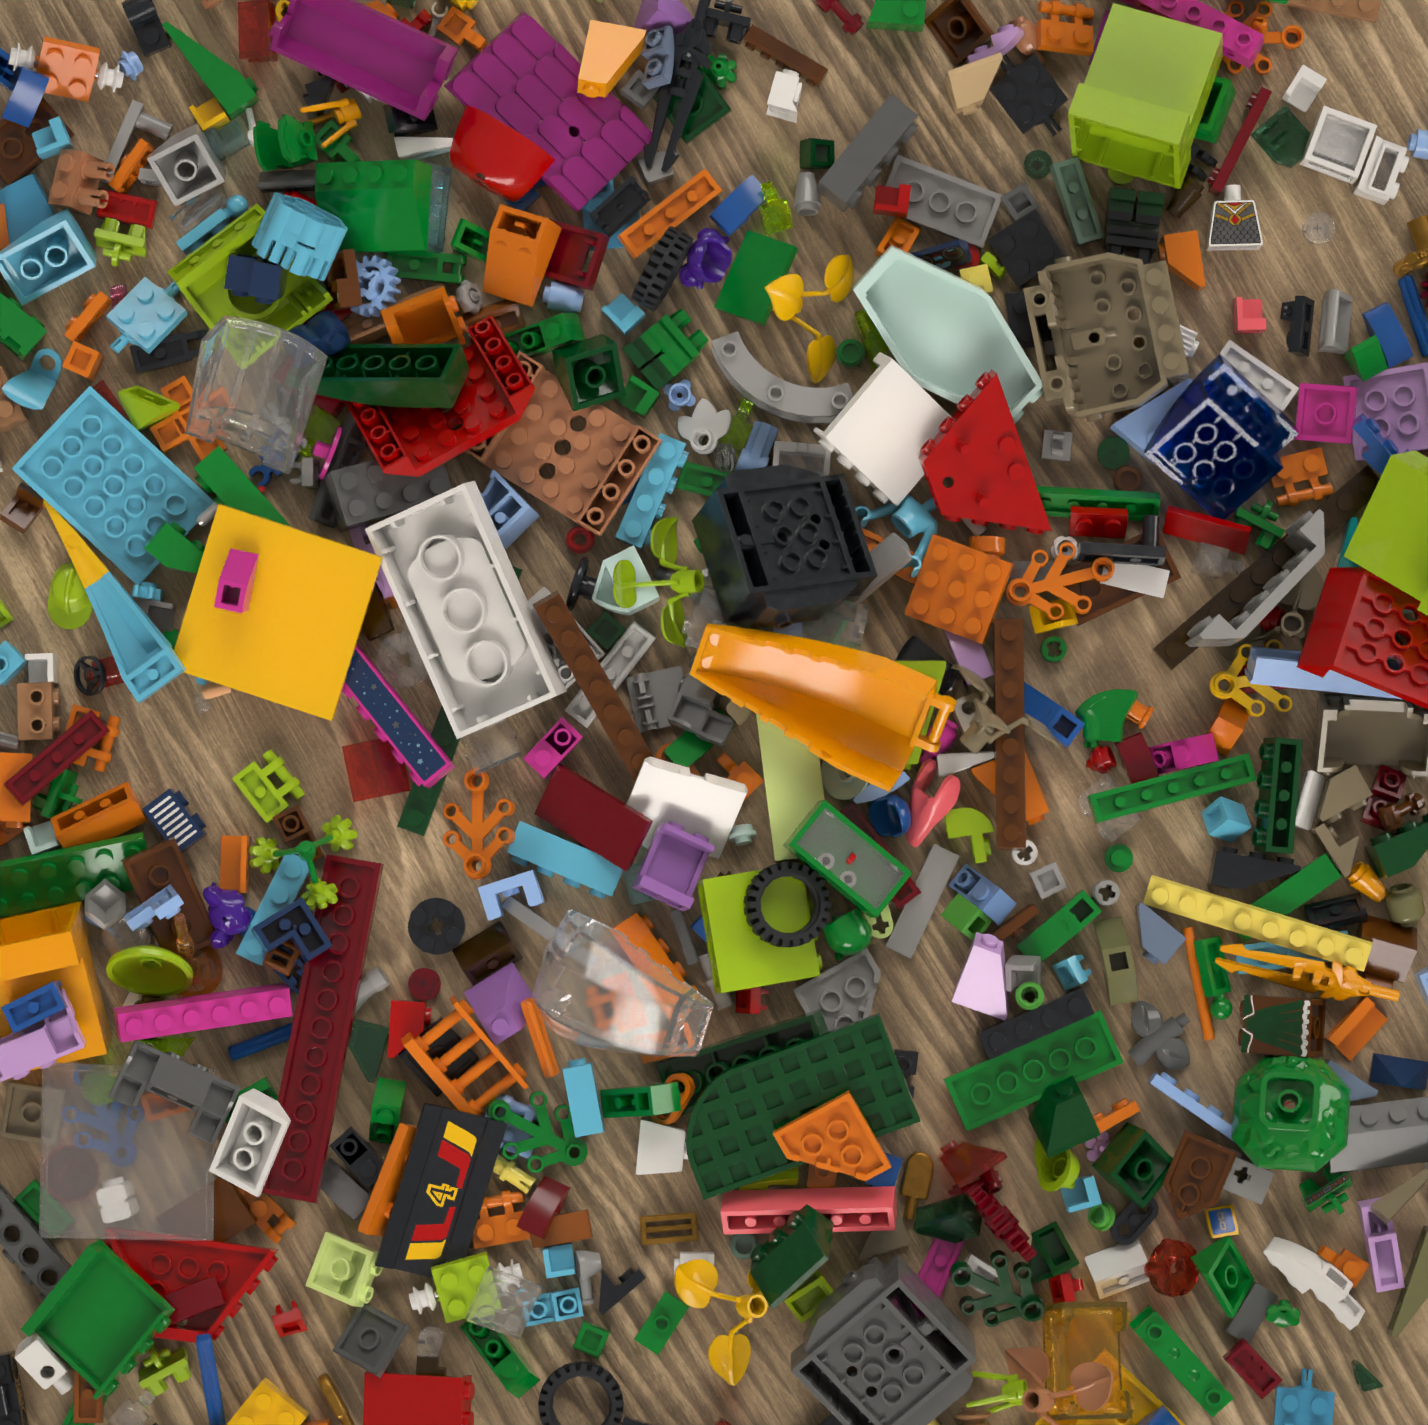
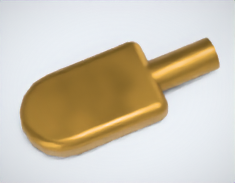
M917 1151L912 1153L905 1163L900 1187V1195L907 1197L903 1216L905 1219L914 1220L918 1199L927 1200L934 1163L932 1158L925 1152Z
M326 1373L318 1377L319 1386L335 1416L342 1425H355L331 1377Z

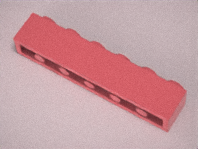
M895 1186L731 1190L723 1193L721 1206L723 1234L772 1233L776 1228H781L786 1224L789 1216L794 1211H800L806 1204L833 1222L832 1232L895 1231L897 1201Z

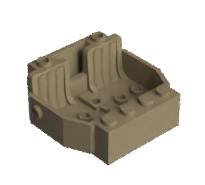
M1109 252L1072 260L1071 256L1061 257L1054 260L1055 264L1046 266L1042 271H1037L1040 285L1023 289L1045 399L1050 406L1064 404L1066 413L1069 416L1080 420L1087 419V422L1104 419L1105 414L1141 407L1169 387L1168 381L1190 377L1166 260L1144 265L1142 259ZM1045 298L1043 304L1038 305L1035 303V300ZM1131 310L1139 312V317L1136 320L1129 319L1128 314ZM1046 315L1053 340L1043 342L1038 316ZM1092 333H1098L1100 335V339L1097 343H1091L1089 341V337ZM1143 338L1145 340L1144 346L1141 348L1135 347V339ZM1056 354L1057 370L1049 371L1046 356ZM1054 379L1062 380L1063 384L1060 389L1053 388L1052 381Z

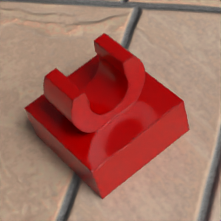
M761 986L737 990L735 1013L760 1014V1010H767L768 1005H761L760 1000L761 994H768V990L761 988Z
M1061 1273L1048 1279L1053 1304L1076 1301L1074 1292L1084 1290L1082 1278L1071 1279L1070 1273Z
M291 1301L292 1309L288 1312L283 1313L280 1304L276 1306L277 1315H273L272 1319L280 1338L308 1330L306 1319L295 1301Z

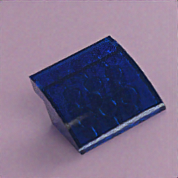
M1219 354L1178 397L1156 428L1144 450V454L1211 516L1225 520L1284 468L1278 452L1299 433L1295 424L1229 361Z

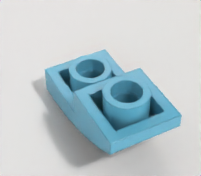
M578 1287L519 1298L525 1327L584 1316Z

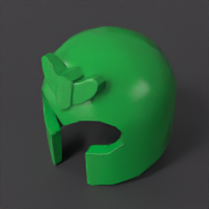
M859 908L832 916L833 923H826L827 925L823 932L829 947L835 952L837 961L841 960L844 956L859 954L871 942V926L863 911Z

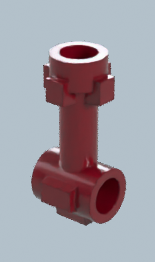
M815 0L817 6L824 13L831 9L844 23L842 29L846 33L849 32L853 36L864 25L861 21L862 17L858 13L852 16L839 2L840 0Z
M989 1166L978 1172L979 1180L962 1188L959 1183L953 1185V1189L949 1190L948 1193L955 1207L958 1205L962 1207L968 1204L966 1198L970 1197V1195L966 1191L976 1182L987 1194L999 1192L1003 1188L1001 1184L1003 1181L998 1171H995L993 1166Z

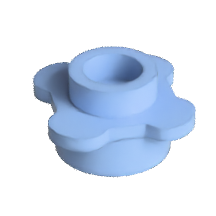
M122 51L118 65H120V69L124 71L126 77L130 76L135 81L137 80L136 76L143 72V65L133 51L129 53Z
M684 379L680 383L665 386L664 393L668 395L670 410L678 411L680 407H692L695 404L696 399L691 394V383L688 380ZM682 393L683 396L678 398L677 394Z

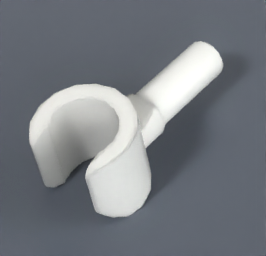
M435 2L431 8L433 20L428 35L433 37L437 31L436 27L448 12V6H446L443 14H437L435 11L438 2Z
M247 108L248 139L250 145L254 147L253 128L256 126L253 109Z

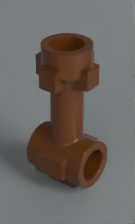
M1409 793L1405 795L1406 801L1397 807L1395 803L1379 807V818L1385 830L1389 831L1402 826L1401 817L1409 812L1411 816L1419 814L1420 810L1425 806V800L1419 793Z

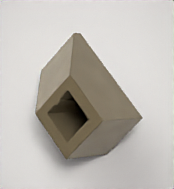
M1352 765L1326 780L1315 817L1318 822L1326 820L1327 824H1330L1343 817L1341 813L1343 810L1351 807L1354 811L1368 803L1366 798L1371 796L1372 793L1357 765Z

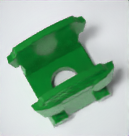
M282 114V118L278 119V130L270 128L269 123L261 120L257 121L256 126L253 128V140L256 158L262 170H275L276 167L280 169H293L317 162L318 156L313 122L306 121L301 123L296 121L294 117Z

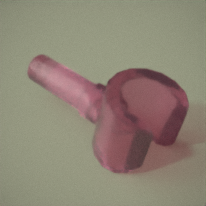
M125 284L111 287L112 309L119 303V300H122L128 294Z

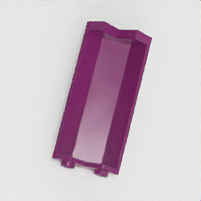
M287 0L290 4L286 15L280 22L275 21L271 28L269 37L273 39L270 50L425 121L439 98L438 92L444 80L447 81L459 48L355 0Z

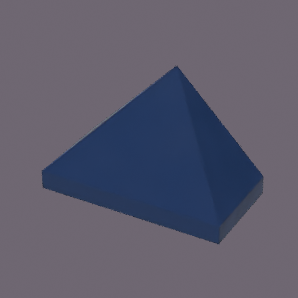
M1373 1053L1369 1081L1426 1090L1428 1062Z

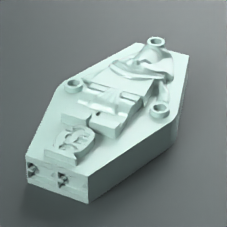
M893 245L888 247L853 286L855 294L898 364L921 387L958 404L966 394L970 396L975 390L977 379L984 372L989 373L992 369L998 375L1014 424L1024 414L1022 408L1029 401L1033 404L1044 392L1041 389L1043 387L1041 378L992 297L981 287Z

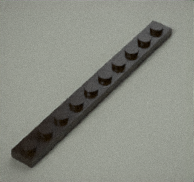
M1368 465L1312 512L1314 513L1318 509L1324 512L1325 538L1370 501L1380 478ZM1288 534L1152 649L1170 671L1198 648L1189 647L1186 644L1190 639L1187 633L1196 623L1205 617L1210 616L1213 618L1218 614L1229 622L1243 610V607L1254 596L1264 592L1262 587L1273 576L1284 571L1282 566L1293 555H1296L1283 541Z

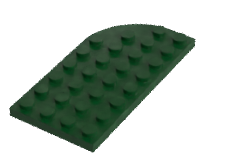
M880 1013L730 1067L720 1073L705 1087L691 1112L686 1137L688 1161L704 1200L805 1164V1162H796L786 1158L773 1135V1131L848 1090L876 1138L920 1122L919 1114Z

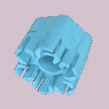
M274 192L251 245L257 249V254L262 258H266L269 252H271L268 260L273 263L279 264L282 259L280 266L288 270L292 260H294L289 272L299 276L308 275L309 277L325 281L348 228L340 218L310 202Z

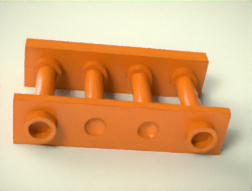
M453 995L450 1001L456 1008L422 1037L414 1038L409 1032L401 1038L403 1046L458 1110L481 1116L484 1112L482 1109L516 1081L524 1090L527 1089L529 1086L524 1078L528 1075L518 1062L512 1065L501 1050L495 1046L490 1037L471 1016L474 1010L465 999L459 1002ZM464 1018L473 1028V1031L442 1057L432 1059L427 1053L430 1049L429 1045ZM482 1039L491 1052L459 1079L454 1078L451 1081L445 1074L448 1070L446 1067ZM500 1060L509 1073L478 1099H472L469 1102L463 1095L466 1091L464 1088Z

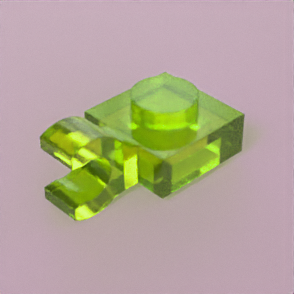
M771 181L761 183L760 187L766 204L758 206L766 235L793 227L787 200L785 198L778 199L776 187L772 185Z
M745 399L742 400L736 416H731V425L728 433L718 439V442L731 445L734 449L742 452L753 428V425L746 422L754 405L752 402Z
M317 407L302 429V432L308 435L305 438L307 445L305 448L300 445L301 451L298 453L305 458H309L317 440L329 444L336 428L341 426L342 423Z

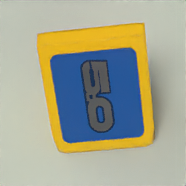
M1232 1204L1204 1210L1209 1238L1214 1239L1239 1234Z

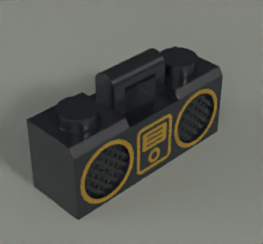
M15 1350L0 1353V1425H29L17 1360L14 1358Z

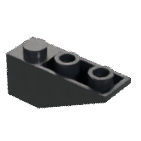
M1221 846V851H1213L1207 885L1239 890L1300 871L1301 866L1294 865L1295 859L1277 857L1276 862L1266 860V854L1249 851V856L1238 855V849Z

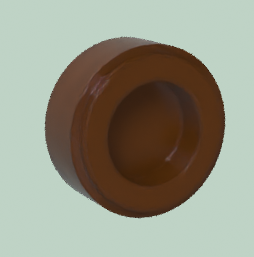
M1131 465L1120 467L1113 477L1114 487L1120 491H1137L1142 484L1141 472Z

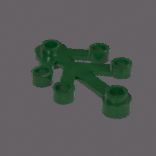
M1002 1250L992 1252L989 1258L992 1267L996 1270L999 1284L974 1273L966 1262L958 1261L950 1267L949 1276L955 1286L966 1287L971 1284L990 1294L974 1299L972 1296L962 1297L959 1301V1307L964 1315L970 1316L976 1313V1311L985 1309L982 1313V1318L989 1327H995L1000 1322L1021 1317L1029 1322H1035L1042 1318L1045 1311V1302L1041 1296L1033 1292L1030 1279L1032 1271L1026 1262H1018L1013 1267V1273L1016 1279L1020 1281L1022 1296L1012 1291L1007 1269L1009 1261ZM997 1258H1003L1001 1262L995 1263ZM1022 1269L1027 1270L1024 1274H1018ZM959 1270H964L961 1274H956ZM1006 1302L1013 1305L1001 1311L992 1307ZM972 1303L971 1307L964 1308L966 1304ZM1034 1304L1032 1308H1027L1029 1305ZM990 1315H996L994 1319H987Z

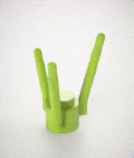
M972 1370L973 1377L1007 1381V1384L1002 1385V1395L967 1402V1408L1004 1401V1403L985 1409L995 1413L1013 1406L1023 1405L1022 1397L1025 1391L1028 1390V1385L1025 1379L1019 1380L1018 1374L1004 1375Z

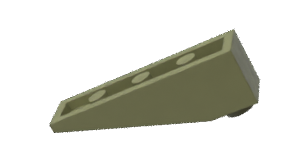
M1423 1225L1404 1280L1405 1288L1401 1289L1386 1332L1395 1338L1399 1336L1428 1298V1226Z

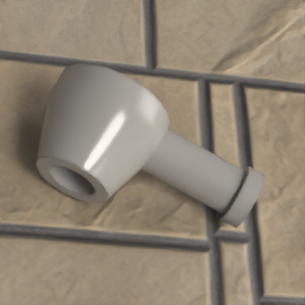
M586 1250L575 1251L574 1258L580 1281L582 1305L595 1303V1297H593L591 1276L602 1271L600 1254Z

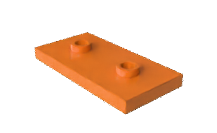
M405 1123L399 1124L358 1226L359 1232L383 1237L417 1126Z

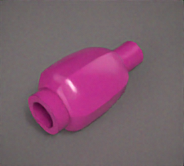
M947 719L940 737L941 745L938 752L933 753L924 750L919 758V762L923 763L927 759L937 758L938 754H945L957 738L955 729L958 725ZM932 726L927 732L926 736H929Z

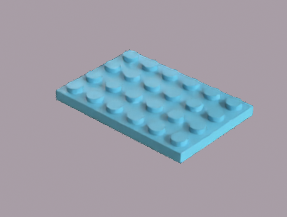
M91 386L78 397L11 468L136 585H140L160 564V561L145 550L143 545L163 521L166 520L169 524L173 521L177 522L187 531L184 534L186 536L197 524V517L215 502Z

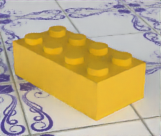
M265 1377L227 1425H301L309 1415V1412Z

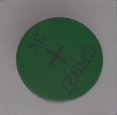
M1118 437L1104 439L1097 449L1099 463L1110 470H1116L1124 466L1130 456L1127 443Z

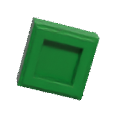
M584 1320L572 1348L599 1359L610 1331Z

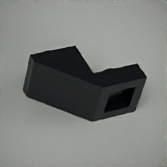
M325 75V77L305 84L307 93L303 97L306 105L327 103L337 80ZM325 109L315 111L317 116L323 115Z

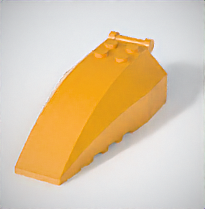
M710 623L706 625L690 671L691 676L719 694L729 697L732 702L741 708L745 706L760 716L759 719L766 724L770 722L784 731V735L792 739L794 737L809 747L808 750L832 766L888 792L891 791L901 777L915 746L929 752H938L941 745L940 737L950 712L954 711L957 703L950 696H941L936 693L937 680L886 657L822 641ZM934 706L939 710L929 736L922 735L921 732L930 708Z

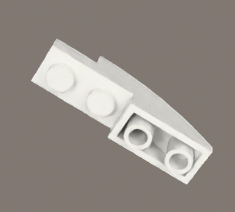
M1273 1237L1263 1253L1267 1256L1268 1261L1286 1276L1288 1282L1293 1287H1296L1302 1294L1311 1288L1317 1299L1325 1303L1334 1313L1336 1319L1345 1324L1349 1330L1359 1324L1365 1310L1349 1294L1353 1283L1342 1272L1303 1246L1279 1237Z

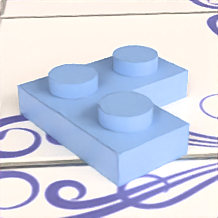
M170 884L127 913L123 918L132 931L137 928L142 930L153 922L152 918L155 915L160 920L164 917L166 919L173 917L181 910L180 906L184 902Z

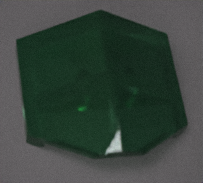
M1284 105L1256 129L1251 136L1275 164L1292 168L1302 159L1310 132L1292 111Z

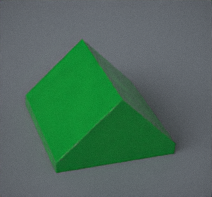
M1225 1236L1192 1256L1191 1259L1216 1302L1226 1315L1232 1318L1235 1316L1251 1287L1254 1277L1231 1237Z

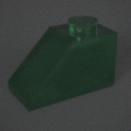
M357 1018L355 1023L352 1024L348 1047L366 1080L370 1083H375L389 1037V1026Z
M966 1194L918 1207L913 1231L928 1237L958 1243L979 1237L983 1217L974 1208V1203Z

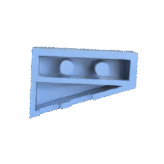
M1187 378L1115 422L1109 429L1151 464H1154L1211 395L1192 379Z
M493 469L489 476L491 479L483 494H480L506 550L540 515Z

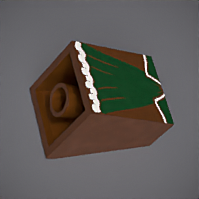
M1244 995V1000L1240 1003V1017H1243V1029H1240L1238 1034V1044L1242 1046L1241 1052L1298 1057L1323 1056L1326 999Z

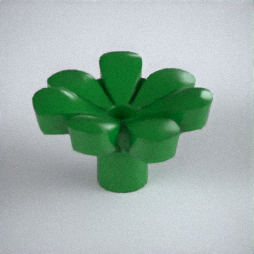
M720 53L718 59H715L712 55L708 56L711 61L710 70L702 67V69L714 85L717 83L720 90L727 88L726 81L734 83L737 80V76L732 72L737 68L734 60L727 62L728 57L724 53Z

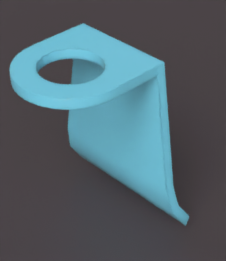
M50 348L39 350L33 358L30 369L7 381L2 387V391L8 398L23 407L42 410L57 383L62 369L60 355ZM49 355L55 360V368L53 370H46L42 367L40 362L42 356Z

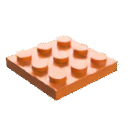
M933 534L904 614L980 644H985L1014 563Z

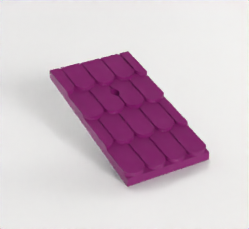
M522 12L456 73L444 87L465 107L469 105L491 115L530 139L551 155L555 161L541 179L573 210L579 211L644 149V145L650 143L652 132L611 92L605 98L599 96L591 98L582 93H577L581 64L531 16Z

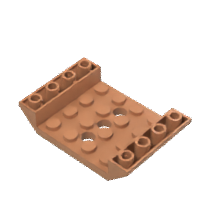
M519 351L517 358L535 387L521 419L465 452L492 471L494 469L503 478L579 526L601 537L657 451L662 440L641 426L633 425L601 404L573 411L557 377L548 372L543 365ZM577 417H582L586 420V427L580 432H576L571 428L573 419ZM561 441H568L571 444V450L566 455H559L556 452V446ZM553 465L555 467L556 473L551 479L541 477L540 471L543 466Z

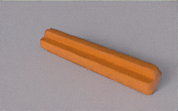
M534 997L526 998L520 1003L543 1076L554 1077L559 1073V1067L537 999Z

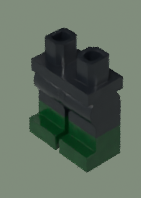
M1110 187L1107 196L1103 249H1106V253L1109 252L1123 256L1124 251L1134 252V258L1142 259L1144 265L1150 264L1152 255L1157 249L1165 194L1139 191L1136 196L1134 220H1132L1136 190Z

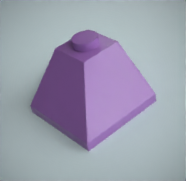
M513 962L464 991L474 1012L495 1046L520 1031L526 1025L520 1003L526 998H533L534 995Z

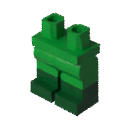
M683 309L673 313L670 317L666 314L641 336L622 349L630 361L658 392H661L666 385L671 383L693 361L700 357L699 352L709 342L700 329L689 338L683 334L681 330L692 322Z

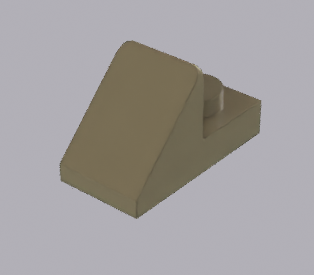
M1321 823L1310 829L1323 851L1328 854L1342 874L1341 878L1350 875L1359 836L1355 835L1338 845L1336 841L1339 840V837L1330 825L1326 827L1324 823Z

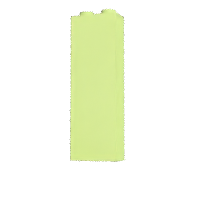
M756 714L774 861L797 859L783 844L815 804L820 800H825L820 759L808 750V746L794 737L792 739L784 735L783 730L770 722L766 724Z

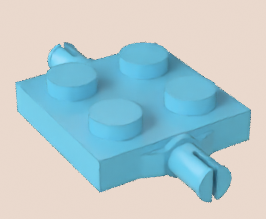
M144 277L106 316L107 320L121 334L110 344L113 351L119 354L130 342L131 344L138 345L150 354L188 315L186 309L174 299V296L180 291L174 281L166 289L157 287Z

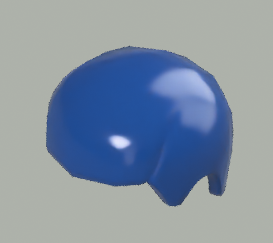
M886 795L873 800L870 804L869 818L872 827L879 836H892V838L904 835L910 829L912 813L907 802L899 796Z

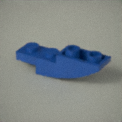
M1362 413L1354 419L1352 426L1367 444L1363 447L1361 456L1373 469L1382 475L1390 456L1399 453V450L1390 439L1385 440L1379 433L1381 429L1372 417L1367 419Z

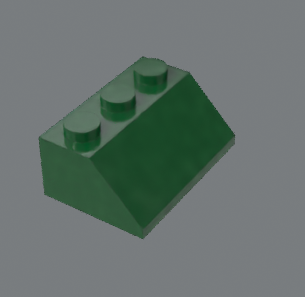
M808 1204L800 1211H794L789 1216L786 1224L781 1228H776L771 1233L769 1239L763 1245L759 1244L751 1253L750 1273L769 1306L773 1309L782 1303L829 1259L833 1222Z

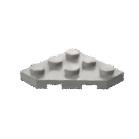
M866 948L859 954L853 955L824 971L820 976L814 977L794 988L793 992L805 1013L821 1009L828 1031L869 1017L881 972Z

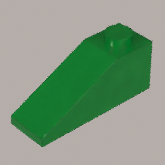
M678 1082L600 1090L603 1118L652 1116L681 1111V1095Z

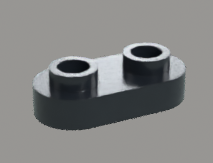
M1153 1197L1147 1204V1212L1139 1213L1138 1205L1130 1200L1117 1215L1110 1228V1234L1117 1243L1122 1245L1132 1244L1156 1218L1158 1204ZM1123 1224L1129 1226V1232L1126 1235H1122L1119 1232V1228Z

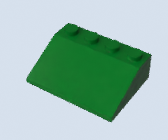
M416 159L316 163L315 196L317 206L340 218L348 228L338 252L345 249H354V253L427 251L432 166Z

